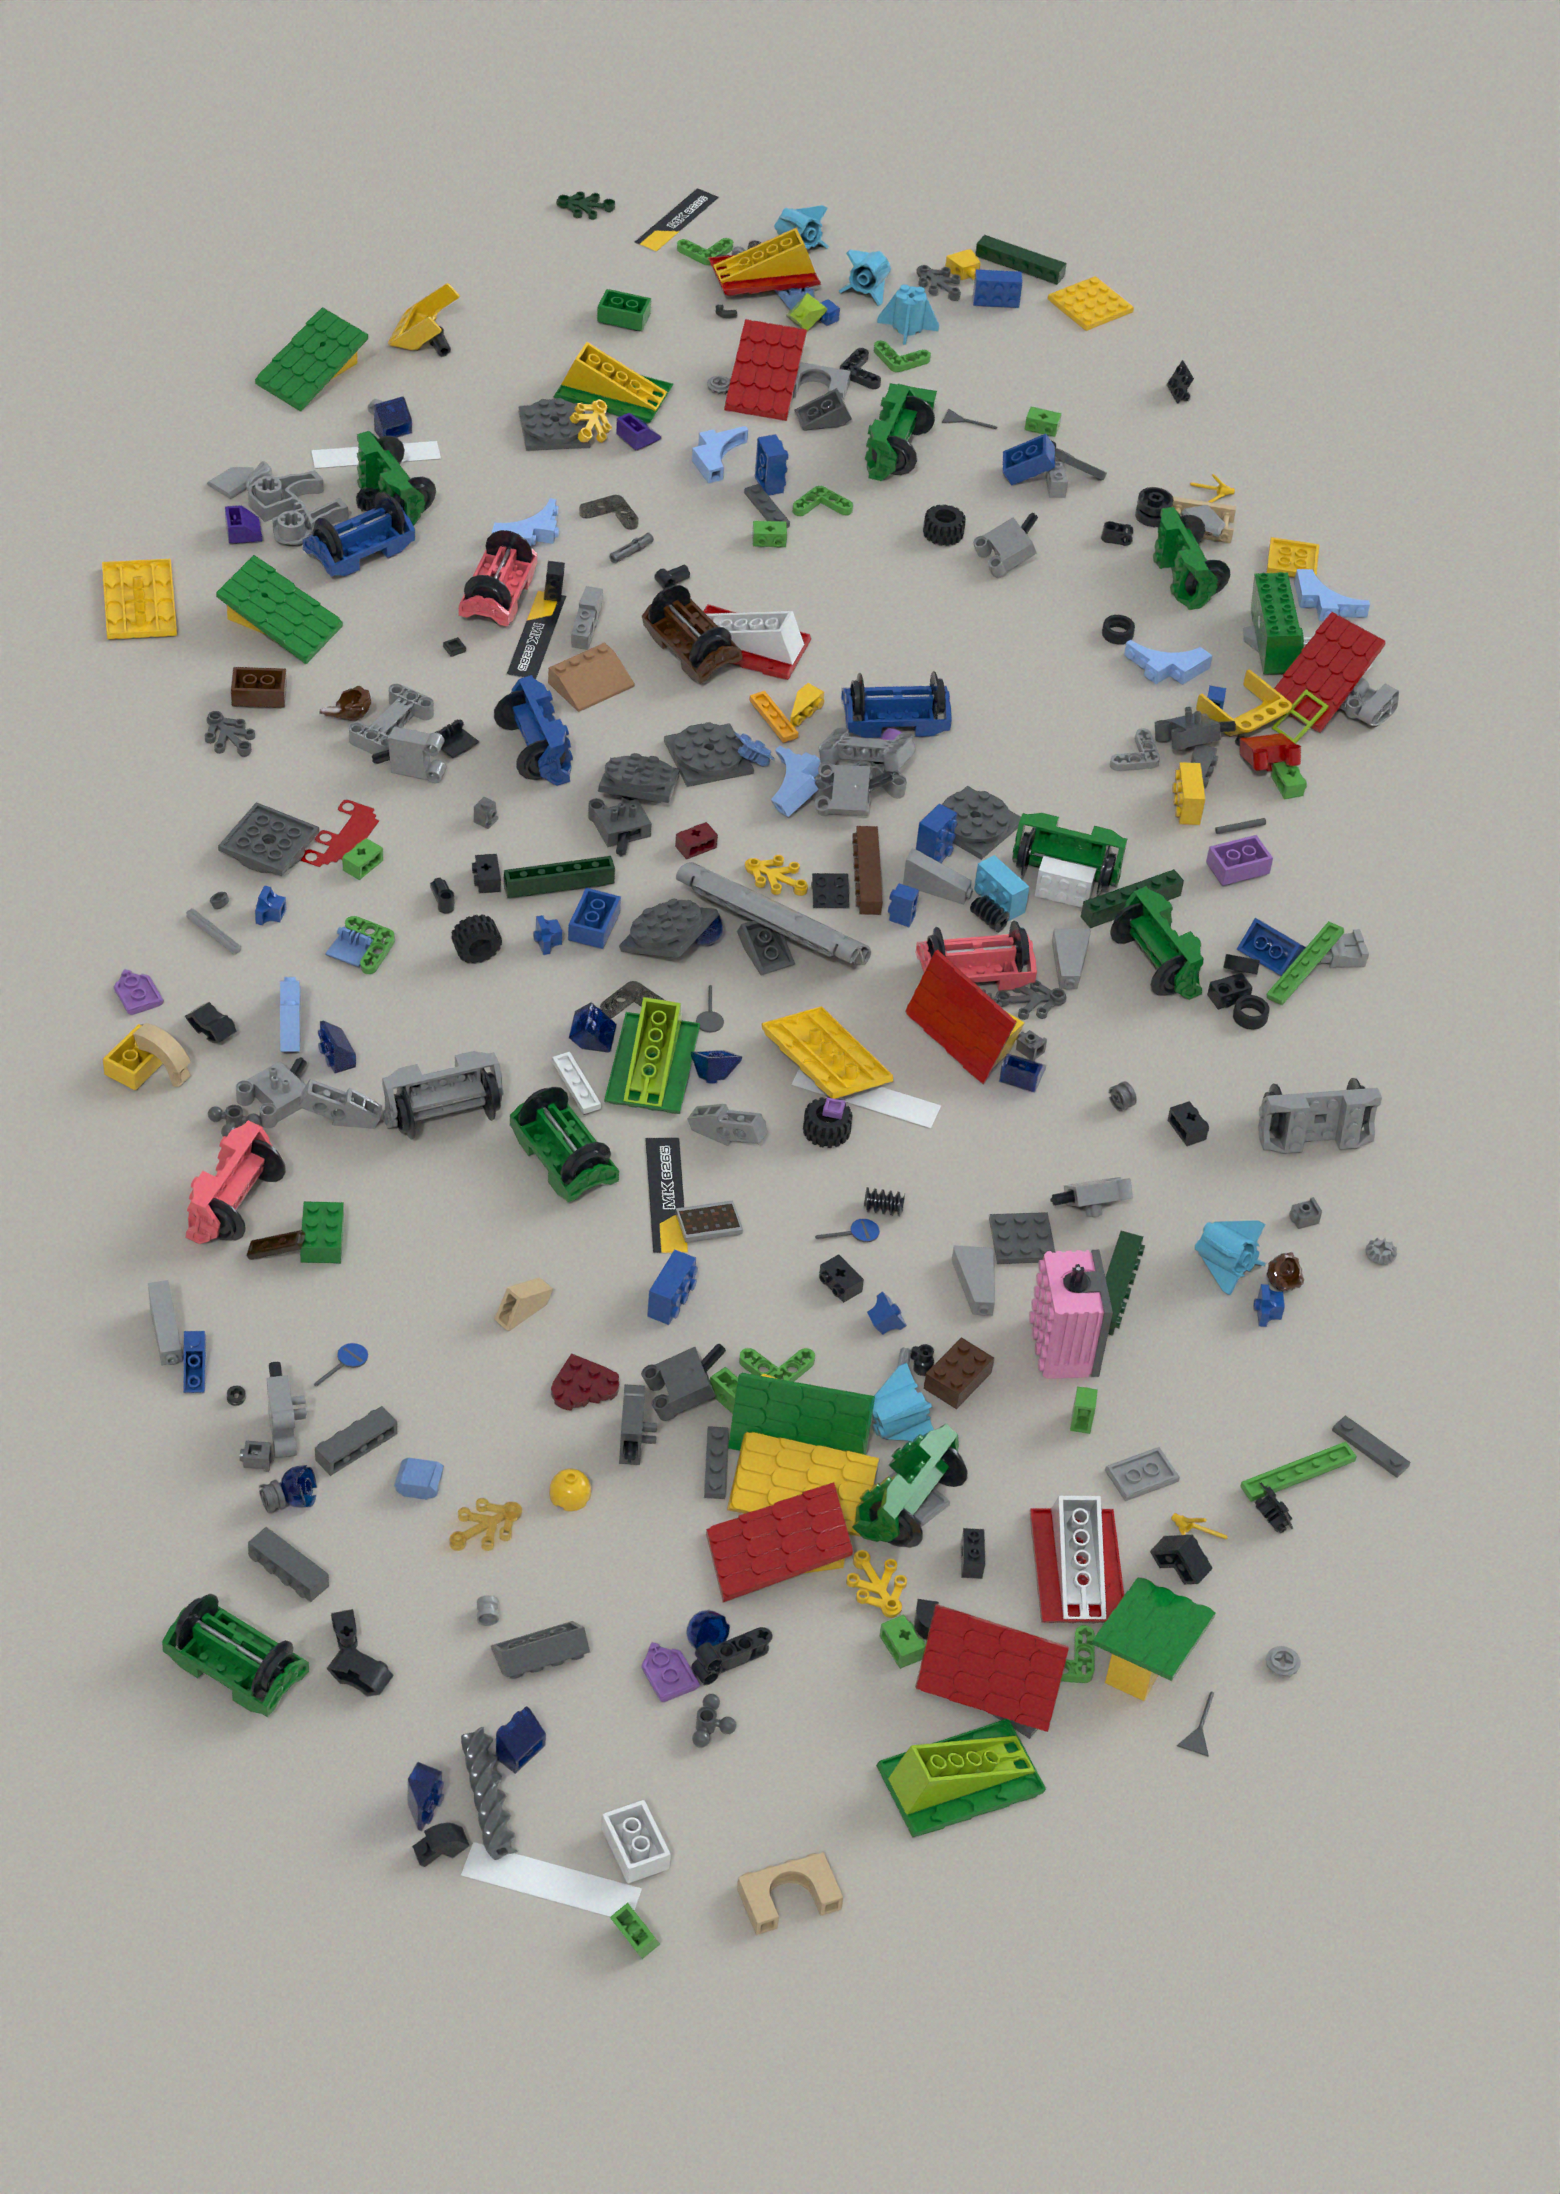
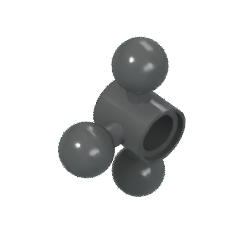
M230 1105L226 1108L225 1112L217 1106L211 1107L208 1111V1118L213 1122L226 1119V1125L221 1129L223 1137H227L231 1130L244 1125L248 1120L259 1126L261 1125L259 1115L252 1113L248 1116H243V1109L239 1105Z
M715 1694L706 1695L703 1698V1707L697 1711V1731L693 1734L692 1741L699 1748L706 1747L709 1744V1735L715 1731V1727H719L720 1731L724 1734H732L736 1730V1721L732 1717H724L721 1720L716 1719L717 1713L715 1710L720 1706V1699Z

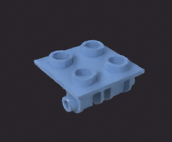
M734 733L744 744L738 749L740 756L750 761L752 760V762L763 767L769 765V759L775 760L771 755V751L765 747L763 742L759 740L753 741L750 736L744 733L742 735Z
M339 927L337 930L339 936L325 955L359 967L360 961L373 942V939L360 932L356 934L354 930L351 932L346 927Z

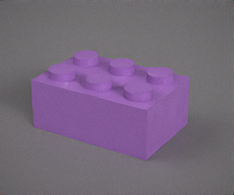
M1253 835L1210 846L1206 863L1221 885L1224 886L1270 874L1273 857L1259 837Z

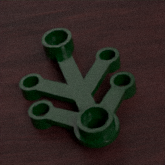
M579 191L570 197L568 195H560L556 201L559 207L567 208L573 212L574 218H581L583 210L588 214L589 219H597V211L589 207L603 208L606 212H613L615 209V201L613 199H605L603 203H596L600 201V194L592 193L585 198V193Z

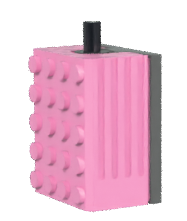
M1071 1250L1066 1252L1056 1251V1253L1047 1251L1044 1254L1043 1260H1039L1038 1263L1039 1272L1041 1273L1036 1274V1283L1038 1285L1034 1286V1297L1036 1299L1031 1300L1032 1312H1029V1322L1033 1324L1032 1338L1036 1339L1035 1354L1039 1355L1038 1369L1042 1371L1043 1376L1047 1379L1089 1377V1374H1091V1377H1099L1113 1314L1100 1250H1091V1253L1089 1250H1086V1252H1082V1250H1076V1252Z

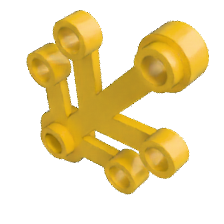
M603 400L594 401L592 404L578 403L575 406L576 412L570 416V421L575 424L580 420L588 421L585 428H582L578 433L579 441L585 443L592 438L591 430L593 426H595L598 433L596 435L598 442L603 443L607 439L605 433H609L612 426L606 418L607 405ZM584 411H593L592 414H582ZM598 416L600 417V419H601V421H602V423H603L602 426H601V424H600V422H599V420H598Z
M775 855L773 859L763 861L756 858L746 860L745 869L754 876L755 886L762 888L766 885V878L761 876V873L767 876L771 886V893L774 895H779L782 890V885L777 883V880L792 886L793 892L798 896L807 894L808 884L805 880L799 879L796 881L783 875L798 873L800 869L798 862H791L789 866L780 867L784 864V857L782 855ZM769 866H777V867H779V868L769 869V868H767V867H769Z
M865 1550L857 1551L853 1557V1565L858 1569H863L871 1582L861 1580L856 1573L847 1575L846 1584L851 1588H860L856 1594V1601L860 1604L866 1603L881 1608L883 1614L888 1618L896 1617L902 1610V1603L899 1601L902 1590L906 1588L907 1578L904 1575H897L895 1577V1588L890 1597L887 1587L892 1574L897 1570V1562L894 1559H887L885 1561L884 1573L880 1580L870 1564L869 1553ZM868 1591L878 1594L881 1599L869 1596Z

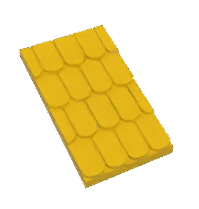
M171 558L102 562L107 639L177 636Z
M822 1006L762 1023V1030L765 1032V1035L776 1043L784 1054L799 1065L800 1070L815 1082V1085L830 1098H840V1096L843 1097L869 1089L870 1087L873 1088L893 1082V1074Z
M746 1432L743 1436L727 1510L745 1514L774 1505L778 1501L800 1495L804 1491L834 1482L848 1534L860 1537L852 1528L855 1523L856 1507L861 1502L860 1496L867 1489L870 1491L874 1485L879 1458L851 1451L845 1452L824 1446L810 1445L785 1438H775L754 1432Z

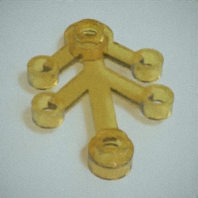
M479 1498L476 1500V1510L478 1512L490 1511L498 1514L489 1516L471 1513L467 1507L460 1508L458 1510V1519L460 1521H472L479 1524L464 1532L456 1531L451 1534L449 1538L451 1549L455 1551L463 1550L466 1547V1540L487 1530L485 1537L481 1540V1547L485 1551L492 1550L494 1548L497 1524L504 1520V1527L499 1530V1538L502 1541H509L512 1538L511 1529L513 1522L521 1517L522 1507L516 1502L498 1505L488 1503L486 1498Z

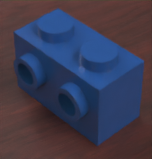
M900 883L895 890L892 889L889 900L892 901L888 907V913H890L889 921L906 927L911 926L916 916L918 889Z

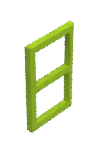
M1305 690L1292 704L1291 711L1282 715L1271 729L1277 733H1283L1296 744L1329 706L1308 690ZM1306 695L1322 706L1311 721H1308L1293 710ZM1290 713L1307 724L1294 739L1278 728Z

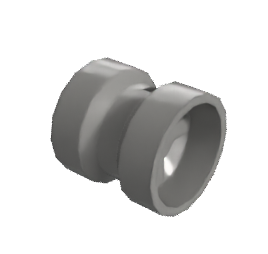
M491 1595L478 1598V1623L485 1626L496 1624L499 1621V1613L497 1611L498 1599Z

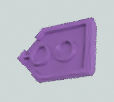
M124 969L119 981L114 985L116 994L130 1015L159 1007L164 1002L149 975H138Z
M651 1642L641 1668L661 1702H666L692 1692L700 1686L680 1650L673 1648L670 1650L661 1647L660 1644Z

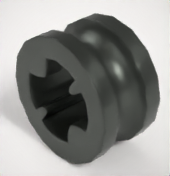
M236 1385L227 1390V1402L229 1404L238 1406L244 1403L246 1392L243 1387ZM234 1394H239L238 1398H234Z

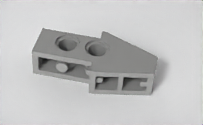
M586 586L579 601V609L571 633L572 647L589 649L601 609L603 589Z
M311 1079L303 1089L299 1103L300 1108L333 1119L332 1125L369 1129L375 1128L380 1120L382 1110L381 1104L352 1088L344 1092Z
M727 1104L696 1106L687 1118L692 1131L726 1146H729L732 1141L759 1144L768 1132L761 1113L729 1110Z

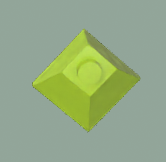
M806 293L786 316L799 327L808 331L828 309L810 294Z

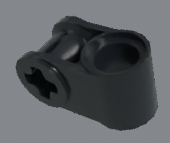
M1107 521L1104 523L1101 539L1105 543L1128 546L1133 542L1132 534L1134 529L1129 524Z
M353 1609L331 1613L333 1630L336 1634L339 1649H356L358 1641Z

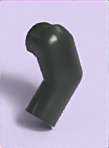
M722 304L715 306L717 315L723 318L737 317V310H724Z

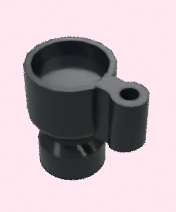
M923 1344L919 1347L914 1346L911 1350V1359L914 1360L913 1370L920 1376H925L934 1366V1349L928 1344Z

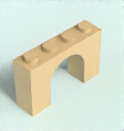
M824 1852L819 1854L812 1853L802 1859L789 1860L784 1864L768 1866L761 1871L747 1872L738 1877L737 1890L756 1935L778 1929L779 1915L770 1893L777 1886L785 1883H795L806 1888L810 1892L820 1916L842 1910L843 1896Z

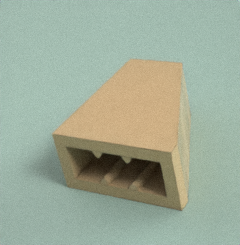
M540 1277L507 1287L494 1320L507 1331L512 1330L547 1305L553 1288Z

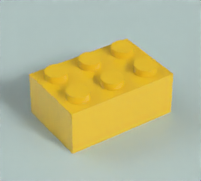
M1179 762V767L1175 770L1176 782L1172 784V793H1175L1174 805H1177L1175 816L1178 817L1179 824L1200 825L1205 804L1201 763Z
M140 1024L103 1058L104 1075L135 1091L163 1064L152 1053L138 1049L133 1034L142 1026Z

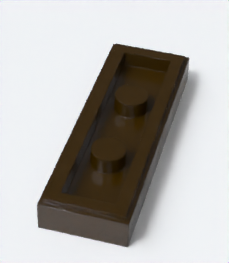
M303 1230L251 1240L246 1256L249 1260L301 1250L306 1234Z

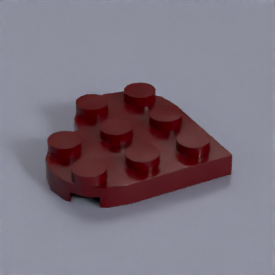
M571 1353L552 1383L551 1396L554 1399L555 1405L572 1411V1408L585 1407L589 1402L599 1404L600 1401L608 1399L611 1401L617 1396L619 1391V1374L607 1367Z

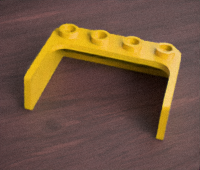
M446 283L409 307L398 322L388 344L402 349L418 350L425 342L442 331L435 322L436 315L443 308L457 300L460 295L449 283Z
M1250 669L1246 670L1243 685L1261 699V705L1234 719L1202 693L1198 696L1196 706L1197 711H1200L1201 714H1207L1214 721H1235L1236 730L1224 732L1228 736L1252 732L1290 712L1292 709V704L1289 700Z

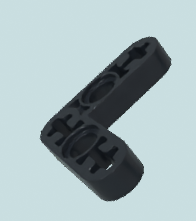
M865 348L856 349L840 365L839 369L851 371L850 381L870 389L880 388L881 377L861 369L868 361L869 351Z

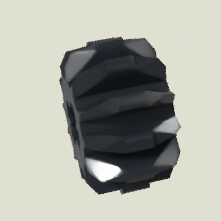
M365 487V490L360 489L359 493H357L356 504L361 509V512L375 508V496L380 492L378 488Z

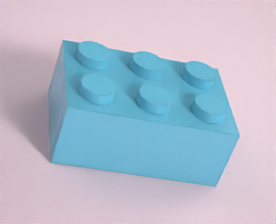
M995 855L978 863L974 886L976 893L982 897L988 895L990 899H993L995 903H998L1000 907L1008 911L1010 914L1008 921L1024 914L1029 886Z

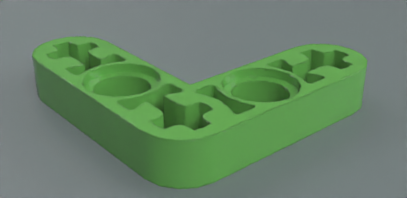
M729 238L719 240L708 249L686 239L677 241V251L707 266L711 265L709 257L725 256L733 250V240Z
M879 340L874 343V353L893 372L906 371L930 362L931 353L928 350H918L899 356L887 342Z
M816 486L796 500L792 508L794 515L804 516L821 503L841 515H850L853 511V503L824 486Z
M350 916L345 920V927L351 930V932L354 930L356 934L360 932L373 939V942L360 961L362 972L373 974L394 945V932L389 928L363 918ZM368 929L375 930L372 934L365 933ZM375 949L383 950L380 954L373 953Z
M752 1348L743 1349L739 1357L740 1365L753 1375L761 1376L763 1372H760L758 1369L766 1367L769 1371L764 1374L793 1382L807 1372L815 1362V1353L808 1348L799 1350L779 1368ZM795 1367L798 1371L792 1373L787 1368Z
M1081 1625L1076 1629L1074 1636V1660L1066 1659L1064 1667L1068 1670V1673L1062 1674V1682L1088 1683L1092 1680L1095 1662V1646L1092 1645L1095 1634L1091 1627ZM1082 1634H1086V1637H1087L1086 1643H1082V1642H1083V1636H1082ZM1087 1651L1090 1656L1087 1658L1081 1657L1079 1652ZM1083 1665H1086V1675L1081 1671Z

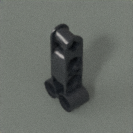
M759 1627L715 1646H712L709 1642L704 1643L696 1649L695 1656L697 1659L692 1663L691 1669L703 1685H710L716 1681L719 1674L766 1655L769 1651L768 1644L772 1640L773 1634L769 1629Z

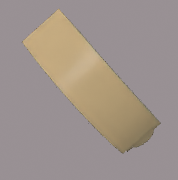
M144 1023L133 1034L138 1049L150 1052L161 1060L167 1069L173 1086L179 1087L190 1077L187 1067L191 1063L182 1046L169 1033L155 1025Z

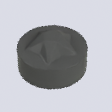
M217 892L210 898V903L213 908L218 909L227 905L230 899L226 892Z

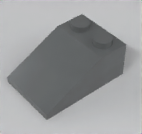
M837 388L795 409L803 430L838 427L852 420Z
M754 920L740 925L737 930L744 950L760 975L795 965L783 934Z

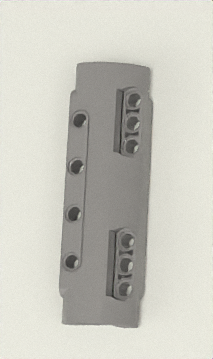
M686 863L677 871L676 880L692 887L699 895L830 957L835 955L849 963L856 961L862 965H865L871 956V949L868 945L696 863Z

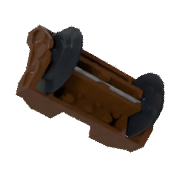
M673 585L663 589L656 595L652 604L647 607L642 615L643 625L662 649L668 647L680 659L682 670L691 679L701 684L708 680L713 671L727 663H737L742 660V652L732 641L729 630L724 627H718L690 598L691 595L686 587Z

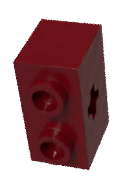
M707 822L676 833L675 847L687 860L717 848L718 834Z

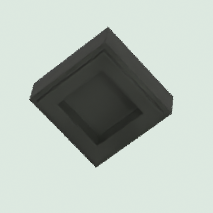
M459 637L443 642L444 649L451 657L466 652V646Z

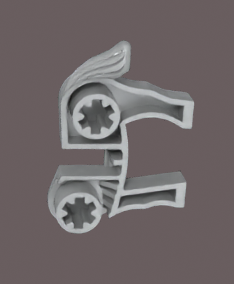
M261 461L246 481L249 507L264 522L272 520L274 538L279 543L288 545L302 544V539L313 534L317 518H325L331 524L348 520V506L341 498L335 499L313 511H308L304 503L298 498V496L305 494L323 493V479L315 470L301 474L272 477L271 467L265 461Z

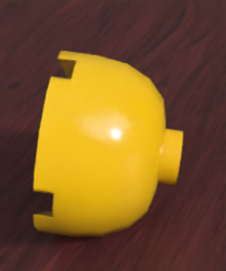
M573 1468L559 1471L550 1483V1500L553 1505L563 1507L565 1511H577L584 1508L591 1498V1484L588 1477L580 1470Z

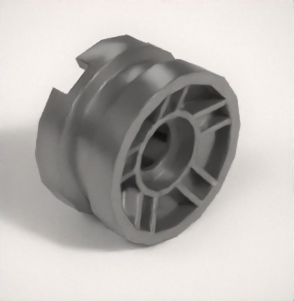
M1123 1081L1109 1088L1108 1093H1111L1109 1099L1116 1110L1124 1111L1136 1104L1135 1090L1128 1082Z
M277 1480L270 1481L268 1485H259V1489L262 1488L259 1490V1494L267 1513H272L277 1508L283 1509L286 1507L285 1497Z

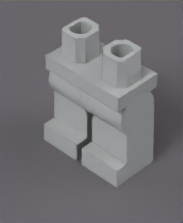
M1354 929L1352 933L1343 934L1321 959L1320 963H1328L1330 968H1335L1336 966L1365 967L1369 952L1361 930Z

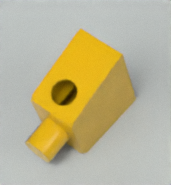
M967 249L947 255L945 267L950 268L951 274L959 275L961 280L968 278L974 280L976 269L980 270V261L972 249Z

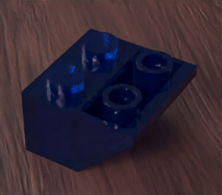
M403 396L374 405V431L379 438L384 436L398 438L412 433V419Z
M590 1002L575 1011L569 1039L581 1049L609 1053L612 1048L617 1024L604 1014L601 1009Z
M324 1020L320 1021V1030H318L320 1043H318L320 1053L325 1055L327 1066L331 1067L334 1073L355 1068L356 1053L342 1028Z
M1007 1053L1001 1066L999 1082L1035 1093L1047 1065Z
M527 1706L523 1710L517 1711L511 1718V1721L506 1725H502L496 1732L495 1748L497 1760L515 1774L546 1745V1733L531 1709Z
M417 1762L407 1779L408 1806L417 1829L422 1831L426 1824L429 1825L431 1823L436 1806L439 1807L443 1801L444 1794H442L444 1782L442 1781V1771Z

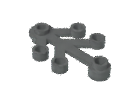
M927 265L917 267L916 272L918 277H920L918 282L920 287H926L928 284L927 278L931 279L928 291L930 294L935 295L938 293V284L948 292V298L951 301L960 300V289L950 287L945 283H960L961 277L955 274L952 277H948L950 276V268L943 267L941 270L931 269Z
M219 711L210 712L207 716V723L210 726L208 732L205 733V742L209 744L215 742V731L218 727L221 732L217 742L214 744V751L221 754L225 752V741L228 738L237 747V752L240 756H249L252 751L251 743L241 741L236 735H243L245 739L253 740L255 739V730L245 729L246 723L244 719L224 718ZM226 725H235V728L227 727Z
M1035 980V983L1030 984V989L1022 986L1012 990L1015 993L1022 992L1025 995L1011 996L1009 992L1004 990L996 993L998 997L997 1003L1002 1002L1001 1007H1005L1009 1003H1028L1018 1011V1017L1022 1020L1028 1019L1029 1013L1040 1002L1047 1003L1043 1007L1037 1008L1036 1016L1040 1019H1045L1051 1008L1055 1005L1064 1004L1067 999L1064 990L1060 988L1051 990ZM1039 991H1040V992H1042V993L1045 994V995H1040V994H1038V993H1036V992H1039Z

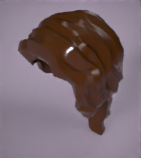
M361 686L345 690L335 706L321 708L319 714L347 720H358L370 708L372 703L370 692Z
M1293 1252L1281 1253L1268 1263L1267 1278L1270 1284L1281 1291L1300 1288L1304 1284L1299 1258L1294 1257Z

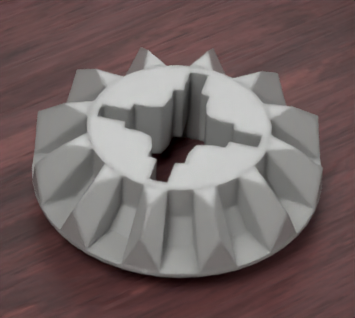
M714 376L707 381L708 389L712 390V393L725 394L728 392L729 378Z
M1376 1238L1374 1241L1370 1240L1366 1246V1255L1375 1263L1389 1264L1396 1259L1397 1247L1393 1246L1392 1242H1386L1385 1238L1383 1240ZM1380 1248L1384 1249L1382 1254H1380Z
M1285 1646L1274 1647L1266 1656L1267 1667L1271 1669L1272 1674H1279L1280 1678L1283 1675L1290 1677L1292 1674H1296L1300 1668V1658L1291 1648ZM1283 1657L1286 1663L1284 1667H1282L1280 1662Z

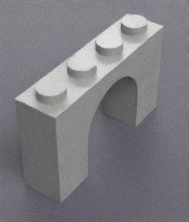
M800 362L793 397L796 398L798 389L802 384L806 382H819L829 388L828 392L837 388L844 400L849 387L851 371Z

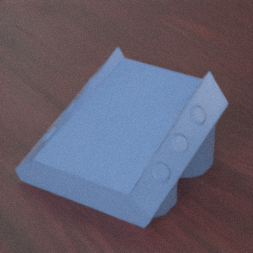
M796 287L780 291L775 290L790 310L806 293L814 297L813 288L798 289Z
M409 1457L403 1459L394 1484L396 1491L404 1497L425 1500L436 1497L438 1494V1483L442 1477L444 1466L436 1461Z

